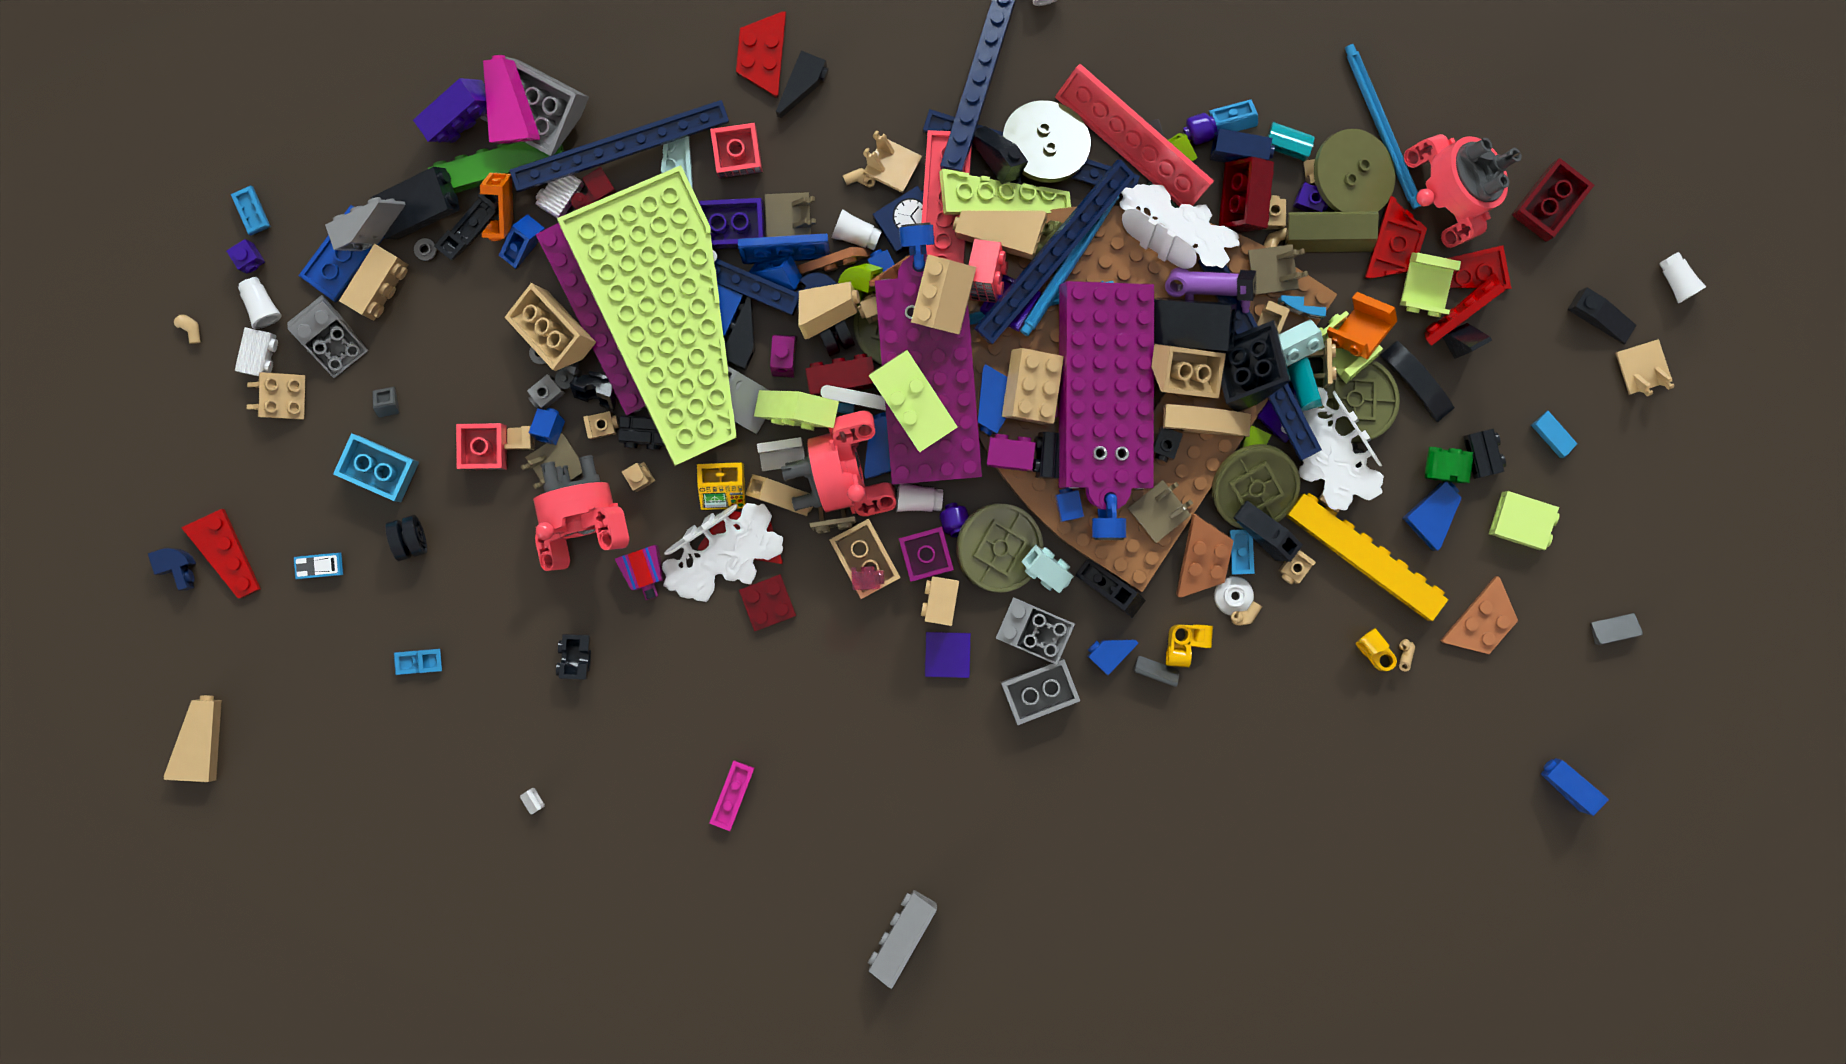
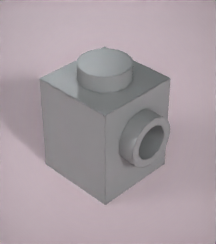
M549 374L527 390L531 395L528 398L536 408L540 406L544 410L565 394L563 389L557 386L554 378Z

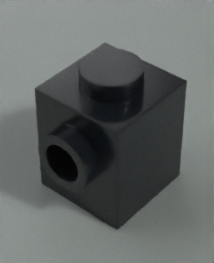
M1161 426L1154 441L1155 459L1165 463L1168 460H1174L1183 433Z

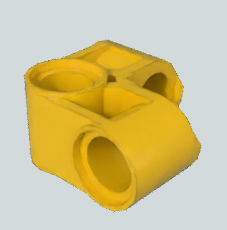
M1195 624L1172 626L1168 633L1166 665L1189 668L1192 657L1191 646L1211 648L1213 626ZM1180 628L1185 631V637L1181 641L1177 640L1175 636L1176 631Z
M1376 628L1369 631L1355 643L1377 670L1390 671L1396 666V656L1389 649L1390 645ZM1382 655H1386L1390 660L1386 668L1380 664V657Z

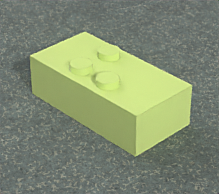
M905 350L869 374V377L919 452L957 428L956 423L908 350Z
M759 390L754 417L771 420V423L777 425L801 426L802 429L814 431L815 427L834 428L839 401L799 391Z

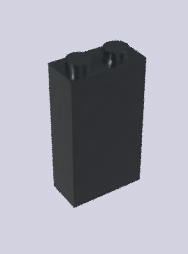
M431 167L370 197L371 199L380 197L381 200L393 198L395 201H404L406 204L384 235L385 239L399 240L460 210L458 197L451 184V176L446 168Z
M1154 298V345L1220 351L1234 349L1237 304Z

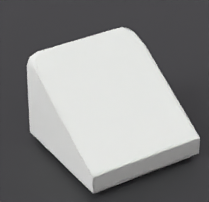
M531 788L520 795L530 814L545 807L535 788Z

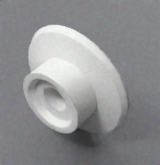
M1229 576L1226 577L1225 583L1216 586L1214 600L1217 607L1223 613L1231 615L1235 611H1247L1254 600V592L1249 582L1244 578ZM1233 592L1238 593L1236 600H1233L1231 597Z

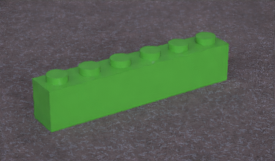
M517 142L513 144H499L496 149L492 150L487 148L480 149L471 156L459 155L450 162L438 161L432 167L446 168L451 176L453 190L455 193L479 187L489 173L511 174L510 169L550 156L525 142ZM562 144L554 155L564 152Z

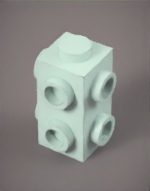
M1311 319L1279 334L1287 366L1325 347L1321 330Z
M1035 545L1021 561L1026 567L1025 572L1033 579H1036V577L1041 579L1040 583L1049 591L1053 588L1060 593L1070 584L1071 579L1074 577L1068 570L1070 566L1061 558L1059 561L1054 559L1055 555L1048 548L1044 547L1042 550Z

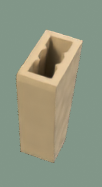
M961 211L960 217L956 216L954 220L953 230H955V235L958 239L972 243L974 239L1001 242L1002 249L1006 253L1032 260L1035 257L1047 221V213L1045 211Z
M200 695V699L191 700L165 771L164 780L196 782L216 780L222 700H214V696Z

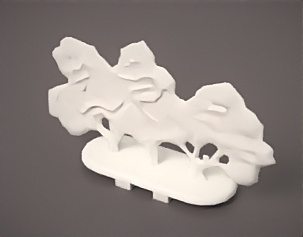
M1137 184L1133 189L1124 188L1121 192L1123 199L1119 203L1120 207L1125 210L1122 215V223L1125 230L1140 242L1139 245L1146 250L1150 248L1158 253V258L1164 262L1168 260L1180 268L1189 269L1196 263L1197 252L1205 266L1223 268L1230 260L1224 247L1232 248L1240 245L1239 235L1235 231L1225 226L1210 225L1209 220L1212 214L1207 205L1193 207L1190 204H1181L1179 208H1175L1171 205L1170 194L1163 185ZM1144 208L1150 210V216L1144 213ZM1198 244V247L1193 248V245Z
M1317 387L1324 408H1313L1304 411L1303 414L1322 450L1302 460L1304 463L1299 468V475L1304 480L1310 482L1318 479L1325 480L1323 496L1328 507L1333 510H1347L1354 494L1366 500H1371L1382 494L1381 486L1384 476L1376 470L1369 469L1366 465L1367 458L1373 456L1379 466H1382V464L1368 444L1371 438L1366 430L1361 432L1356 425L1359 419L1355 413L1347 411L1335 390L1333 395L1340 405L1339 409L1334 410L1326 406L1328 400L1327 392L1324 388ZM1318 412H1327V415L1332 414V417L1327 419L1319 418ZM1342 416L1348 417L1355 428L1346 436H1341L1335 429L1337 418ZM1333 420V424L1328 426V421ZM1281 426L1282 432L1286 434L1283 426ZM1359 435L1368 450L1365 453L1355 454L1351 443L1352 438ZM1361 461V467L1356 468V464Z
M746 503L742 509L741 516L737 520L728 517L737 509V504H734L716 516L711 513L705 517L700 527L697 528L693 525L687 529L683 538L664 552L665 555H669L680 548L684 549L680 560L667 559L663 562L662 570L666 576L663 586L667 587L669 591L676 590L680 597L694 598L697 601L707 602L714 591V580L717 574H722L725 580L736 581L738 579L742 583L751 585L757 572L753 560L755 558L770 560L780 555L783 551V537L775 532H767L772 515L765 504L758 506ZM724 520L726 532L712 535L708 529ZM738 524L740 530H737L733 525ZM704 533L709 540V546L702 551L693 550L690 546V541ZM694 553L700 554L701 557L696 558ZM688 554H691L693 558V566L690 568L686 564V559L690 558ZM681 561L683 562V568L679 567Z

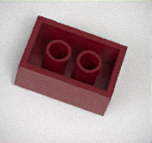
M1249 157L1225 163L1219 226H1225L1238 233L1268 228L1272 178L1274 175L1273 161Z
M1558 158L1550 164L1511 215L1547 242L1556 236L1595 185L1561 158Z
M867 354L855 355L853 360L848 361L845 358L833 359L832 364L826 365L823 362H815L809 364L810 368H805L811 395L822 397L821 388L825 385L855 391L876 388L869 377V374L874 372L872 356L867 357Z

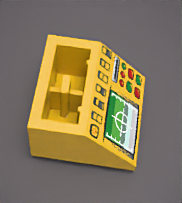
M742 462L697 464V482L701 510L727 509L734 504H737V509L745 506L744 464Z

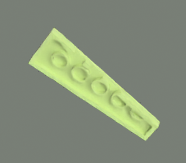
M942 169L939 172L944 215H960L961 211H1045L1046 213H1051L1050 210L1071 207L1069 191L1036 187L1025 183L1022 185L1010 182L1001 184L999 180H993L987 176H971L969 173Z

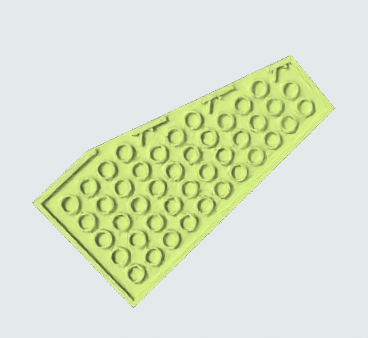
M680 165L557 218L559 226L674 466L735 439L736 429L710 234L711 229L682 166Z

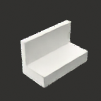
M801 437L757 444L762 472L781 469L782 466H785V463L802 460L805 457Z

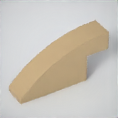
M1164 405L1163 428L1180 429L1182 432L1250 436L1251 414L1196 406Z

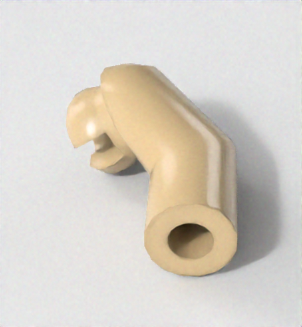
M863 168L843 175L846 185L859 182L867 187H872L875 185L876 180L863 174L865 170Z
M1287 228L1268 234L1263 246L1266 248L1277 247L1280 241L1285 240Z
M187 315L177 316L174 319V325L188 332L189 344L201 343L198 323Z
M1253 601L1247 611L1233 612L1231 614L1232 623L1238 626L1253 623L1262 606Z
M1404 639L1399 644V648L1403 650L1399 668L1406 672L1411 668L1415 645L1408 639Z

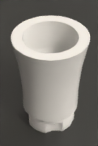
M842 209L831 238L856 244L863 248L867 246V248L874 250L882 230L874 228V225L864 222Z
M1679 252L1659 263L1664 270L1663 274L1667 278L1678 304L1706 288L1705 284L1697 277Z
M257 277L245 279L239 283L240 296L249 314L252 328H265L274 324L282 317Z
M907 483L898 484L896 512H932L933 510H942V489Z

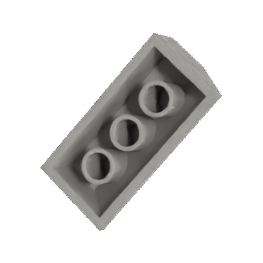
M913 890L911 895L909 893L905 895L901 903L904 906L901 913H895L890 922V925L893 927L889 934L884 932L879 941V944L882 945L878 953L874 951L868 960V964H870L869 972L891 989L937 911L936 902Z

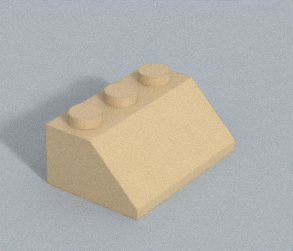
M928 255L911 322L960 334L977 267Z
M1155 344L1151 367L1161 392L1219 398L1226 353Z

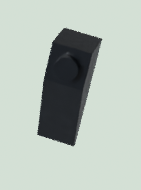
M801 50L776 109L777 117L782 118L815 90L821 80L825 81L829 70L826 68V60Z
M986 126L976 129L972 143L1001 184L1019 179L1028 160L1018 146Z
M1588 287L1577 293L1568 308V311L1622 344H1626L1637 326L1606 298Z
M1468 323L1461 326L1458 325L1443 337L1454 359L1492 341L1490 336Z
M1087 559L1075 574L1076 577L1131 618L1135 616L1146 601L1138 592L1090 559Z

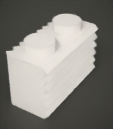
M573 175L549 182L545 189L542 188L537 193L535 204L557 219L567 213L572 205V196L577 192L580 193L585 184Z
M245 327L235 371L258 377L259 372L271 373L273 368V362L271 361L272 352H275L278 346L276 335Z

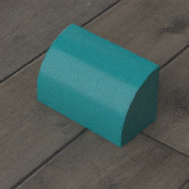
M1272 122L1267 137L1273 138L1271 145H1275L1274 151L1302 161H1306L1310 156L1315 136Z
M1308 357L1293 363L1288 368V372L1302 412L1322 406L1321 397Z

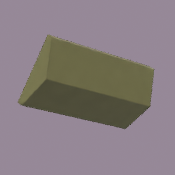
M1378 211L1289 212L1285 245L1293 244V250L1304 249L1305 252H1372L1378 239L1379 213Z

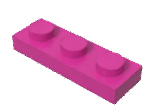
M736 760L733 761L709 824L731 831L754 772V767Z

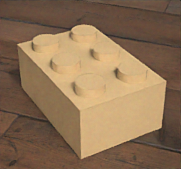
M374 244L339 301L374 321L375 318H379L383 313V305L387 299L392 298L396 291L395 286L398 281L406 276L408 264Z
M1025 348L1013 349L1011 351L1002 417L1042 425L1054 424L1064 356Z
M869 519L830 539L835 552L861 599L901 578Z
M933 576L931 581L927 580L925 594H929L928 603L923 602L921 616L925 617V622L952 626L959 581Z

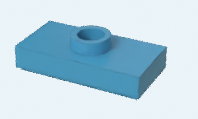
M250 185L231 194L248 235H254L271 227L253 186Z

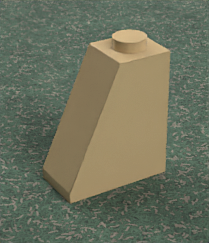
M851 282L799 291L798 326L804 339H809L857 313V303H860L858 290H854Z
M752 474L745 495L805 516L813 508L809 507L795 511L792 504V497L810 493Z

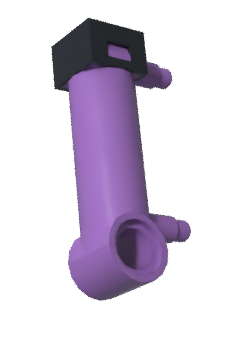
M1177 267L1170 272L1165 283V289L1173 297H1181L1185 294V300H1194V294L1237 296V300H1241L1242 312L1248 313L1250 301H1253L1256 294V271L1240 270L1239 274L1194 272ZM1174 280H1179L1182 284H1177Z

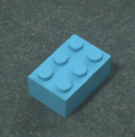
M351 433L333 474L392 501L402 502L419 462Z

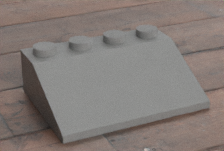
M505 57V59L515 61L540 135V140L525 141V143L549 156H553L581 118L589 97L520 60ZM487 114L480 117L482 120L488 122Z

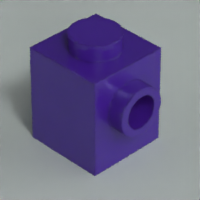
M1304 182L1300 186L1293 207L1305 212H1325L1328 205L1322 199L1316 186Z
M246 239L226 251L237 269L246 274L257 270L261 264L265 263L254 243Z

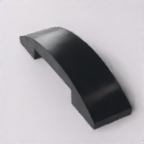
M479 193L478 200L451 231L449 229L434 247L451 261L454 260L480 235L499 211L498 195Z
M1396 341L1380 354L1381 358L1393 372L1396 371L1424 403L1423 407L1436 422H1439L1455 408L1432 375L1401 343Z

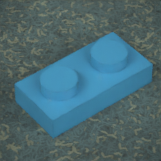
M1229 530V537L1233 540L1230 555L1231 575L1255 574L1253 537L1246 530Z

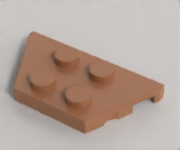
M1192 514L1176 592L1178 597H1184L1225 583L1233 540L1210 523L1204 521L1197 514Z
M1498 576L1492 579L1440 640L1442 643L1490 654L1518 622L1502 581Z

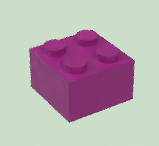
M995 434V438L990 437L987 467L1032 472L1036 443L1031 442V438L1018 436L1017 440L1008 439L1009 435Z
M942 527L899 538L910 582L954 570Z

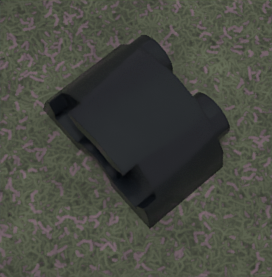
M589 371V374L582 375L579 378L576 376L569 383L574 398L585 402L598 399L601 407L614 411L616 399L612 385L605 375Z
M562 634V640L558 642V654H562L561 662L556 664V676H559L560 679H587V671H590L591 650H589V642L591 640L589 635Z

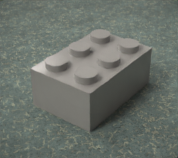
M1063 658L1059 660L1058 665L1049 663L1001 682L1017 725L1080 702Z

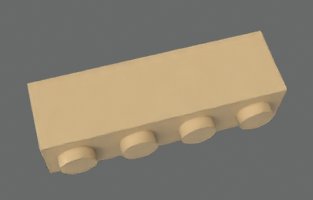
M533 283L527 287L505 316V319L554 371L583 360L596 343L548 290Z

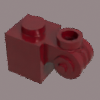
M599 167L582 178L588 188L587 194L575 193L571 198V203L578 210L613 195L617 191L604 170Z

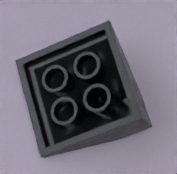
M1274 320L1235 335L1234 349L1213 350V352L1226 353L1221 385L1226 404L1236 412L1259 404L1291 381Z

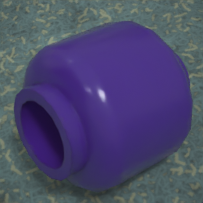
M1200 113L1187 118L1183 133L1187 135L1194 145H1200L1214 139L1215 133H1217L1216 122L1212 115Z
M957 503L947 504L939 515L944 533L949 534L951 537H958L962 525L969 517L967 508Z

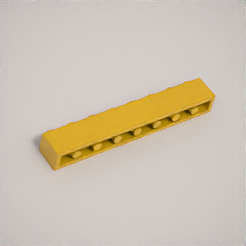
M1310 493L1299 495L1295 505L1286 515L1288 519L1427 621L1435 619L1449 600L1443 596L1445 594L1443 590L1435 585L1431 587L1425 583L1427 579L1417 572L1413 574L1409 571V566L1402 560L1398 559L1396 561L1391 558V552L1382 546L1378 548L1372 544L1373 539L1365 533L1360 535L1353 530L1355 526L1345 519L1343 521L1336 517L1337 513L1328 506L1324 508L1319 505V499Z

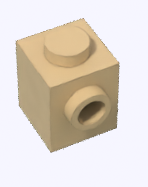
M1271 195L1268 228L1266 229L1281 230L1286 226V199H1280V196Z

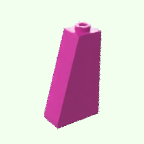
M494 55L491 60H483L489 142L507 144L540 140V135L515 61L505 59L504 55Z

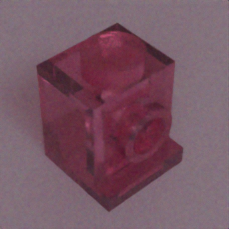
M874 566L861 567V572H857L856 567L851 568L853 590L880 589V584H884V570L875 571Z

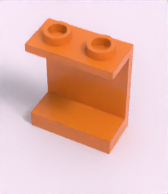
M489 173L480 184V194L498 195L499 220H491L482 232V237L489 238L491 241H500L507 236L514 224L512 176L506 173Z
M1356 292L1352 297L1354 310L1338 330L1329 327L1327 332L1328 337L1332 338V344H1335L1336 348H1342L1354 356L1368 359L1396 324V310L1391 305Z

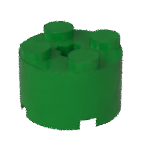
M1429 447L1424 478L1453 483H1470L1473 452L1454 448L1444 450L1438 447Z

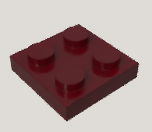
M781 574L739 590L754 632L797 616Z

